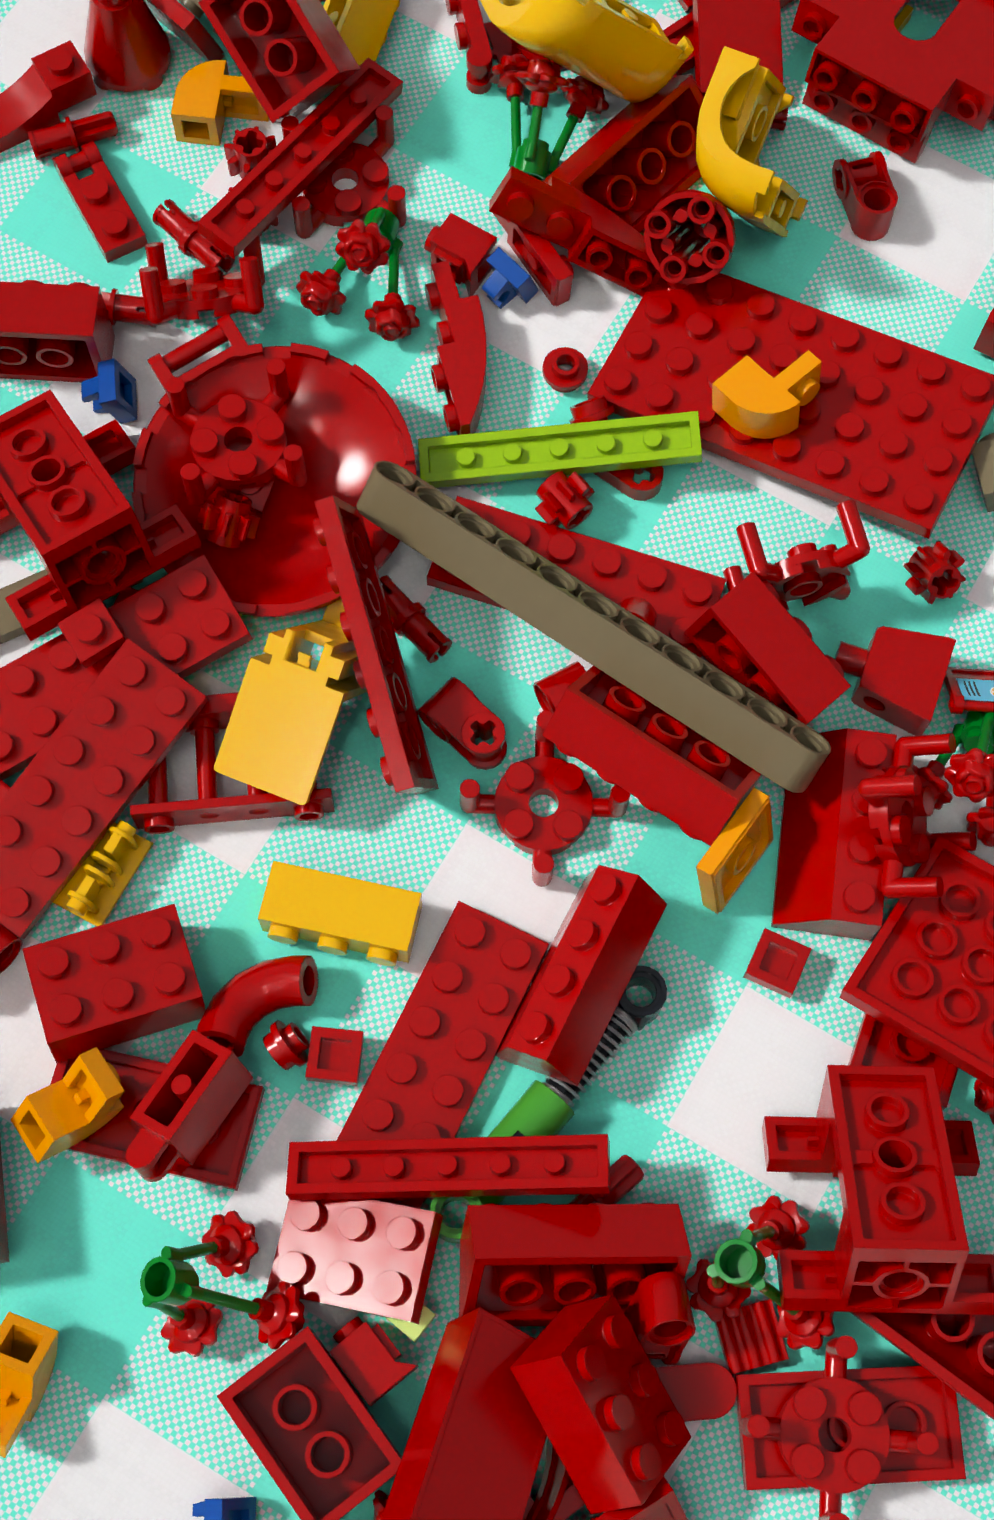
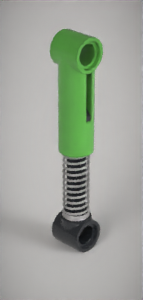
M647 966L636 967L578 1086L549 1076H545L546 1083L535 1080L487 1137L558 1135L574 1116V1111L571 1109V1107H574L572 1100L574 1098L580 1100L578 1093H585L586 1089L584 1086L592 1085L590 1079L598 1078L596 1072L597 1070L603 1071V1063L605 1065L609 1064L607 1058L615 1057L614 1050L621 1051L619 1044H627L625 1037H632L636 1030H642L646 1024L651 1023L657 1018L667 997L666 983L659 972ZM632 986H643L651 993L653 1001L648 1006L637 1007L627 999L626 990ZM506 1196L434 1197L431 1202L430 1211L441 1214L444 1206L452 1201H462L467 1205H484L489 1203L499 1205ZM442 1220L439 1238L448 1243L460 1244L463 1227L458 1229L451 1228Z

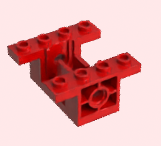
M51 390L0 416V535L21 525L48 573L44 577L5 597L6 602L30 641L57 627L58 622L99 597L104 601L202 546L197 532L177 504L139 524L132 506L110 476L133 463L136 450L135 445L116 419L82 436Z
M827 1065L816 1117L764 1116L762 1134L766 1171L832 1173L833 1177L839 1178L843 1216L834 1251L779 1250L777 1272L782 1310L994 1315V1254H968L969 1246L955 1176H976L980 1166L972 1122L944 1120L934 1067Z

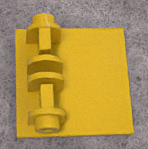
M122 820L108 828V832L53 901L54 904L96 927L105 923L153 845L151 841L137 835V830Z

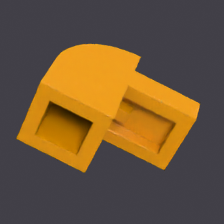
M212 60L198 64L185 73L177 85L171 117L176 140L179 142L220 146L225 117L269 121V117L243 76L229 75L226 60Z
M808 350L773 378L747 355L712 383V409L735 430L750 437L770 439L789 434L798 428L800 406L808 404L820 389L822 361Z
M95 1047L80 1054L62 1080L26 1096L11 1118V1122L38 1164L76 1145L107 1124L124 1107L119 1098L125 1090L120 1084V1078L116 1069L105 1061L98 1048Z
M11 1312L7 1313L0 1325V1456L6 1458L25 1421L31 1422L39 1407L54 1368L59 1331Z

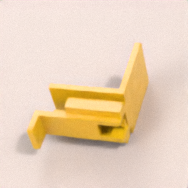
M342 599L326 607L322 620L270 632L263 650L265 654L250 658L214 764L216 772L299 805H305L309 802L343 702L367 692V689L363 690L360 688L355 677L353 662L358 660L354 642L347 640L341 627L340 613L345 612ZM314 643L324 646L319 661L313 659L312 655H310Z

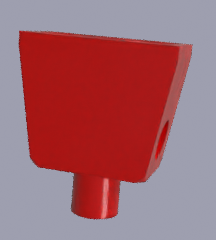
M882 626L877 627L867 649L841 641L834 659L840 664L844 673L858 677L851 698L855 705L914 736H921L932 720L956 640L944 636Z

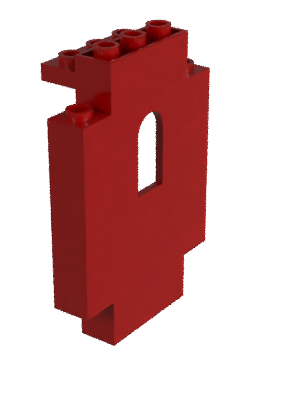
M800 0L791 31L818 44L814 49L805 77V82L808 83L803 104L913 163H916L923 153L933 126L943 111L980 131H983L993 117L994 0H957L959 2L936 34L927 40L909 39L903 36L895 27L894 20L910 0Z

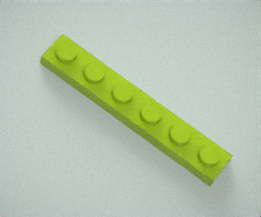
M698 411L418 439L420 478L435 488L550 477L559 471H563L566 475H571L575 471L578 474L702 462Z

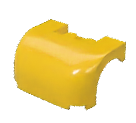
M480 0L492 23L512 40L529 51L542 55L601 86L618 98L632 103L645 101L659 92L672 79L694 50L691 41L686 36H683L677 45L671 43L656 19L622 0Z
M724 46L699 112L696 134V162L707 188L728 209L762 230L781 237H787L788 230H786L790 218L799 221L808 200L799 197L800 193L785 180L774 176V171L761 167L759 155L775 115L790 107L795 97L785 93L786 87L768 68L759 65V58Z

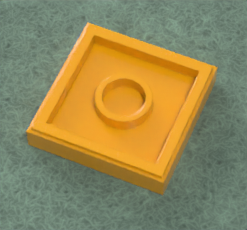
M756 788L752 789L696 866L703 905L717 914L722 912L774 840L769 796Z

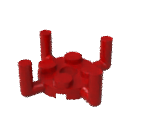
M381 105L376 109L377 137L368 147L352 142L302 191L303 196L293 199L292 210L295 231L298 237L302 239L309 238L323 222L344 227L343 222H353L355 219H361L364 222L367 213L378 207L391 211L398 218L399 228L405 225L407 220L405 189L399 185H393L389 188V169L382 159L395 142L393 110L390 106ZM286 116L282 119L283 139L299 125V120L295 116ZM345 178L352 179L357 183L354 188L339 190L334 186L338 180Z
M259 235L243 249L244 257L239 259L241 272L220 275L219 268L205 267L193 270V278L187 280L169 279L162 242H153L145 245L148 267L139 269L146 318L152 325H160L173 319H199L198 311L214 310V317H222L226 314L231 315L238 312L258 315L263 311L264 298L262 286L265 283V273Z
M271 359L266 365L271 391L262 402L244 399L237 394H228L223 396L218 404L203 413L190 405L183 379L171 377L166 381L165 388L174 417L193 428L190 436V446L196 464L187 463L180 470L188 501L192 505H203L217 487L228 490H240L239 485L255 483V486H259L268 482L274 476L294 487H302L307 482L302 448L296 444L287 446L285 426L277 415V412L290 397L286 367L281 359ZM238 437H245L252 441L251 445L245 450L232 451L227 448L228 443Z
M847 500L836 506L848 543L840 549H837L835 544H830L817 550L815 543H803L792 547L787 552L788 558L771 564L767 563L755 523H743L736 528L749 573L751 574L754 571L761 581H768L778 592L779 602L786 610H789L787 601L802 598L803 605L807 606L828 597L844 600L850 595L851 589L847 576H850L848 566L866 557L870 552V545L854 500ZM731 566L723 571L728 591L745 579L741 566Z
M542 711L537 716L535 757L510 765L501 778L495 794H480V786L473 779L464 780L460 785V807L464 812L495 814L498 827L514 843V846L523 852L533 854L532 880L539 887L547 886L552 880L554 868L552 855L565 851L570 845L575 843L587 830L591 817H622L626 813L631 795L620 786L614 785L609 798L592 797L590 786L582 770L575 764L555 758L554 743L542 736L553 715L551 711ZM538 795H548L555 800L558 808L554 814L548 817H540L531 811L529 803Z
M953 733L899 738L894 747L893 766L882 768L885 772L884 775L864 778L858 784L859 794L868 802L870 829H879L882 844L874 845L878 858L883 863L881 892L887 898L942 897L944 883L941 876L903 877L904 867H912L916 864L928 862L930 850L939 836L966 851H975L977 848V837L974 831L929 833L927 831V816L933 814L934 796L929 786L922 787L919 775L913 771L914 756L955 753L956 739Z
M848 1335L832 1338L827 1342L824 1378L811 1380L798 1388L781 1408L779 1417H768L760 1414L747 1415L740 1422V1430L744 1436L776 1440L779 1451L791 1471L807 1486L820 1491L818 1520H849L845 1514L841 1513L842 1493L856 1491L875 1481L887 1460L889 1452L933 1455L939 1448V1440L932 1432L890 1429L886 1414L878 1397L860 1384L847 1379V1359L855 1356L858 1350L856 1340ZM828 1418L840 1420L847 1429V1442L841 1450L831 1452L824 1448L819 1440V1428Z

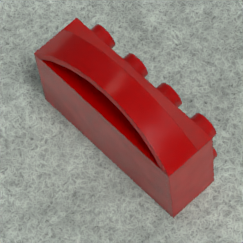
M481 1307L447 1323L381 1520H523L547 1434L510 1367L531 1345L535 1338ZM549 1438L541 1485L526 1520H553L568 1483L569 1474Z

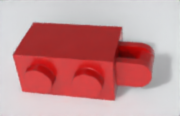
M192 1030L131 1114L130 1119L141 1130L126 1151V1160L144 1180L157 1182L163 1179L178 1158L193 1165L248 1087L253 1076L233 1051Z

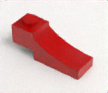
M71 40L31 58L32 66L15 83L0 94V153L29 140L27 131L61 123L58 115L59 112L97 95L91 71Z

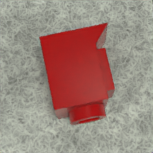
M450 213L441 227L436 225L430 231L425 241L424 249L431 253V264L448 260L455 282L458 284L464 283L468 295L473 296L491 271V267L486 260L491 255L489 254L497 243V237Z
M357 1316L333 1335L338 1344L329 1351L369 1406L375 1404L419 1367L414 1364L396 1362L402 1355L378 1323L371 1328L367 1322H363Z

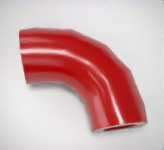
M308 955L264 960L236 974L212 997L196 1031L233 1051L237 1058L242 1056L253 1027L265 1016L282 1008L311 1006L314 1003L318 990V971L315 960L312 956Z

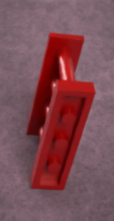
M237 692L205 695L209 701L185 731L195 736L198 799L168 802L167 760L165 757L147 780L148 804L130 805V815L138 829H144L145 832L151 834H164L174 831L175 826L285 816H294L296 820L313 821L323 818L324 813L335 812L331 788L317 789V780L309 802L305 805H299L248 784V795L218 798L217 772L214 770L216 761L215 734L219 733L220 729H227L239 693Z

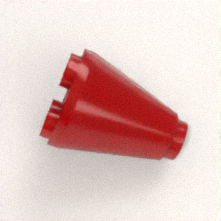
M144 0L89 1L84 54L86 65L91 71L97 87L102 90L122 92L143 89L151 91L159 88L163 82V75L168 70L172 55L168 36Z
M694 189L676 191L659 201L644 223L646 253L655 269L660 272L661 277L667 282H679L685 285L704 283L718 275L732 258L736 235L731 212L721 201L709 193Z

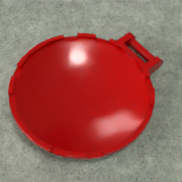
M226 314L216 320L217 325L168 354L161 356L158 353L147 359L166 394L158 402L160 407L152 417L147 429H142L133 459V466L135 467L134 492H132L134 512L140 524L177 504L197 532L202 546L163 567L168 574L205 554L239 614L256 617H281L311 612L341 599L340 593L336 594L333 591L328 580L326 567L331 564L327 546L320 544L314 530L313 518L318 517L314 501L333 495L357 508V502L375 463L378 461H389L398 464L417 476L416 459L411 436L403 416L386 390L371 375L356 364L352 366L330 355L328 350L297 343H291V346L263 347L262 343L248 345L230 315ZM225 342H228L229 348L178 376L184 381L190 405L204 413L212 406L218 404L219 400L228 394H237L244 399L262 402L271 391L266 365L271 359H281L286 367L290 397L277 412V415L285 426L287 446L296 444L302 448L307 473V482L302 487H294L276 477L263 513L255 511L254 515L261 517L255 539L246 537L245 541H241L239 548H227L208 541L205 538L207 530L202 528V523L197 522L201 506H194L188 501L180 470L185 464H196L190 446V436L193 428L174 417L165 388L166 381L174 377L172 375L173 372ZM238 437L231 440L227 448L232 451L245 450L251 445L252 441L245 437ZM217 487L214 490V492L207 499L208 501L212 502V499L216 498L217 492L220 490V487ZM362 516L376 567L379 570L389 559L400 540Z

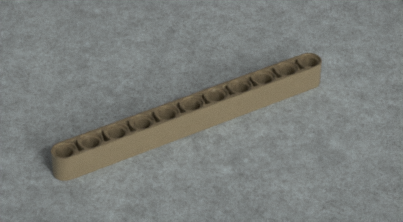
M378 461L375 463L356 505L357 510L362 516L780 787L794 793L806 791L831 752L829 742L822 735L407 469L389 461Z

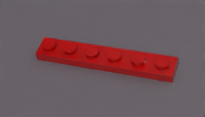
M368 57L359 66L360 69L343 81L198 221V234L234 259L376 119L375 111L379 106H389L402 94L403 81Z
M608 1134L289 1142L286 1195L290 1200L610 1194V1141Z

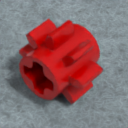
M257 126L241 131L236 130L233 144H224L229 175L236 176L239 174L243 179L276 147L275 136L265 137Z
M559 471L548 477L538 488L536 495L542 503L535 510L548 525L558 527L562 524L567 530H570L581 524L592 512L593 505L589 502L588 498L595 491L576 471L569 477L563 471Z
M220 490L217 492L216 498L212 499V502L206 500L201 505L197 522L202 523V528L207 530L205 538L208 541L227 548H239L241 541H245L246 537L255 539L261 517L254 515L255 510L251 509L252 500L235 492Z
M937 541L934 547L918 546L916 548L917 551L911 556L909 563H905L903 566L913 576L906 581L905 585L914 595L920 594L929 604H932L936 598L944 599L948 597L951 599L960 587L961 582L966 580L957 569L965 562L964 558L955 550H949L941 541Z

